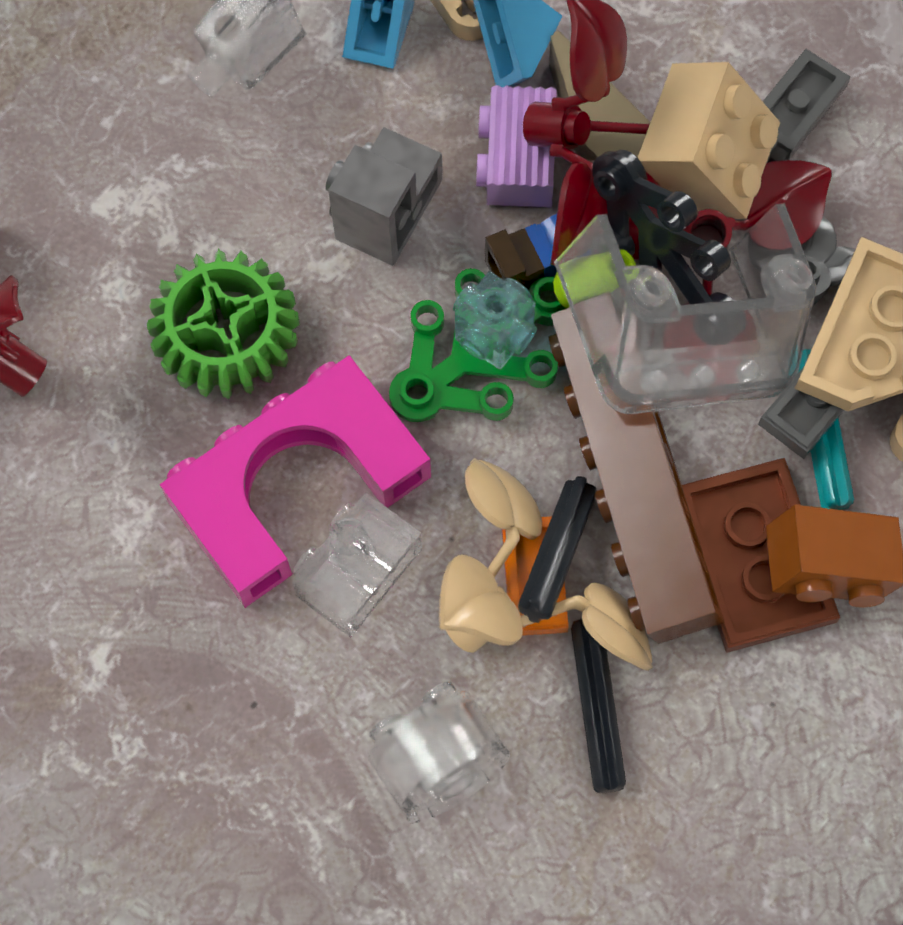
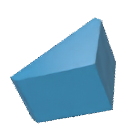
M351 0L342 57L393 69L396 66L415 0Z
M473 0L495 84L502 88L507 85L514 87L532 77L550 42L551 36L554 34L563 16L542 0Z

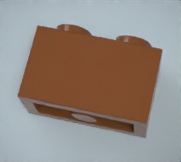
M793 505L766 526L772 592L796 594V598L803 602H819L829 598L844 599L849 601L850 606L865 608L882 604L885 601L884 597L903 586V548L899 517Z

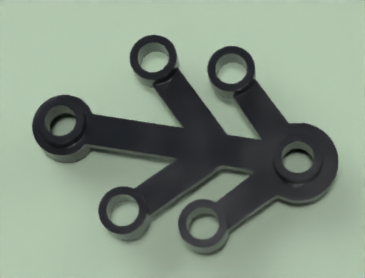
M627 150L607 151L597 157L592 166L593 182L599 195L607 201L608 232L598 239L597 250L599 254L615 252L621 249L627 251L631 256L634 255L635 244L629 235V216L638 228L640 278L629 287V297L632 303L639 310L649 313L667 299V290L662 283L663 264L694 310V316L691 319V327L694 334L706 344L726 342L744 325V316L741 308L735 300L724 293L715 292L709 296L682 256L690 258L693 270L698 276L707 281L715 280L729 269L731 265L730 255L721 243L715 240L705 241L683 230L694 222L698 216L695 202L682 191L671 192L647 181L643 164L634 154ZM648 206L657 209L659 219L655 217Z

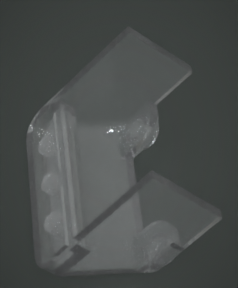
M775 204L729 249L748 298L744 300L680 305L672 283L662 272L646 265L625 266L607 214L596 215L557 258L554 264L601 396L610 407L624 414H638L771 398L780 395L799 372L816 294L814 276L785 204Z

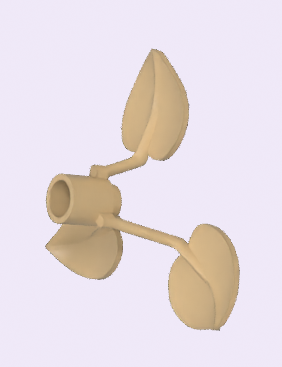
M476 458L470 461V465L465 471L467 492L474 506L490 523L498 528L505 529L506 540L488 568L477 559L468 555H457L448 563L443 576L440 594V629L446 630L449 637L458 647L470 653L476 652L488 641L504 646L513 645L521 639L523 627L535 623L529 621L526 615L520 616L517 607L502 587L498 586L495 576L519 542L520 534L534 540L541 534L542 530L540 511L528 490L507 471ZM591 583L584 590L585 598L577 595L556 603L552 616L572 609L583 612L582 621L586 630L602 647L643 670L649 671L653 668L652 654L646 631L636 629L629 611L628 602L619 593L603 584Z

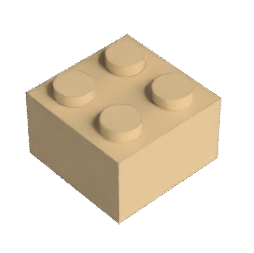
M729 62L672 63L638 159L643 164L645 171L661 187L671 192L682 191L689 195L695 202L698 211L713 209L723 213L727 218L747 219L753 199L760 189L761 176L771 148L776 143L780 121Z

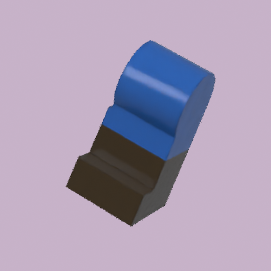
M557 213L538 225L535 223L511 234H508L506 229L485 237V262L505 302L528 292L530 286L536 280L543 277H555L556 273L561 269V266L550 265ZM596 249L583 257L595 255Z

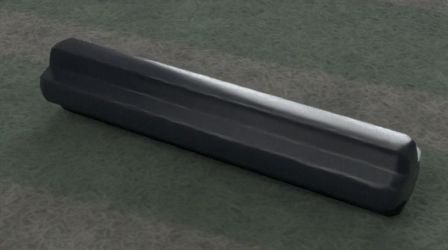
M577 476L575 480L566 481L518 603L519 612L528 616L529 621L539 623L541 619H549L553 614L596 498V486L587 483V478Z
M578 619L572 623L571 634L593 789L597 793H613L624 789L626 777L607 650L586 630L582 619Z

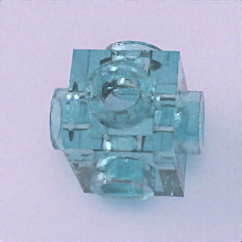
M488 271L478 285L469 283L454 303L455 339L469 354L477 359L486 360L501 370L514 353L517 355L521 354L533 339L537 331V326L534 325L536 302L532 300L530 292L516 280L511 278L502 280L491 271Z

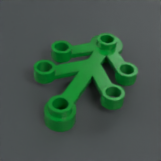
M470 268L461 271L455 279V296L459 302L452 353L434 368H432L435 336L439 335L443 330L444 311L437 302L432 300H423L415 304L410 314L411 327L414 331L410 368L398 373L392 380L389 388V400L395 413L410 422L430 420L441 409L479 413L490 420L500 421L507 418L513 410V392L506 384L492 382L487 384L481 391L451 387L450 385L465 374L527 381L528 384L535 388H546L553 384L557 377L558 362L555 361L551 352L535 350L527 357L494 353L535 323L554 326L551 314L566 308L559 300L548 303L539 296L543 291H554V277H543L536 280L530 286L527 300L477 336L480 306L488 295V280L485 274L478 269ZM467 282H476L481 286V290L475 294H468L461 287ZM424 313H431L437 317V321L429 326L420 324L417 319ZM542 362L546 363L551 371L547 375L538 376L530 368L533 364ZM419 385L428 392L421 399H412L407 395V391L412 386ZM498 394L503 396L507 403L502 408H492L486 403L488 397Z

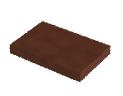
M785 458L682 485L725 621L717 626L726 653L831 625L839 621L841 617L834 598L819 602H803L796 598V594L772 592L766 526L793 505H801Z

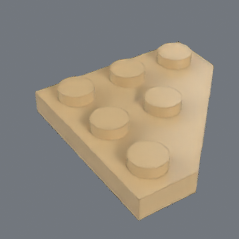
M860 238L794 389L848 412L903 393L902 253L866 238Z

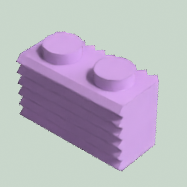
M495 85L491 87V106L480 105L479 138H489L488 154L477 155L476 187H487V205L552 207L554 157H551L549 154L550 148L530 146L526 142L523 134V119L531 103L536 101L552 102V99L556 97V89L553 87L544 89L540 86L534 89L530 86L526 88L520 86L512 88L507 85L502 88Z

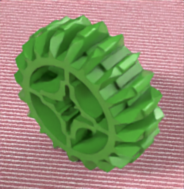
M218 249L214 256L215 262L205 263L204 258L196 253L194 269L188 271L185 267L176 264L174 269L177 279L176 283L161 280L159 289L164 298L151 299L149 307L152 315L155 317L148 320L147 329L150 336L155 337L150 345L154 355L158 358H163L161 361L163 371L169 376L178 373L177 379L180 386L186 390L197 382L200 394L207 397L212 392L214 386L219 385L222 396L229 399L233 393L232 385L242 384L243 390L246 393L252 394V391H254L252 379L257 376L271 384L274 376L270 364L286 368L289 359L284 349L296 348L298 340L296 333L292 330L298 328L300 320L298 312L292 309L296 305L294 294L290 289L283 290L285 282L279 272L268 275V264L262 258L249 267L248 257L242 250L237 254L233 262H227L225 253ZM223 292H238L245 295L241 297H231ZM204 298L203 306L200 310L188 316L187 323L182 324L189 310ZM216 309L221 311L224 320L228 319L230 321L229 329L232 339L227 338L224 328H218L217 323L219 321ZM267 323L258 340L243 351V344L247 337L254 332L260 331L259 325ZM207 350H216L223 353L226 357H209L199 353Z

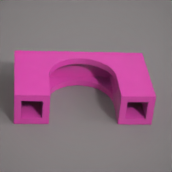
M350 355L337 364L331 361L317 368L308 378L306 385L291 395L283 393L270 400L263 407L262 415L244 427L236 425L229 428L216 439L215 447L197 459L189 457L182 460L168 472L167 479L160 483V487L169 505L245 608L292 576L288 559L250 508V490L254 478L260 468L272 456L287 448L299 445H317L331 449L343 456L353 466L385 509L431 478V461L429 456Z

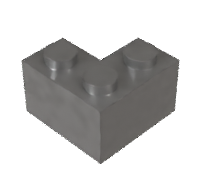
M385 127L381 130L374 144L367 142L363 148L354 145L345 162L338 160L334 164L326 181L325 189L329 192L330 199L329 215L333 219L335 239L394 266L443 179L442 153Z

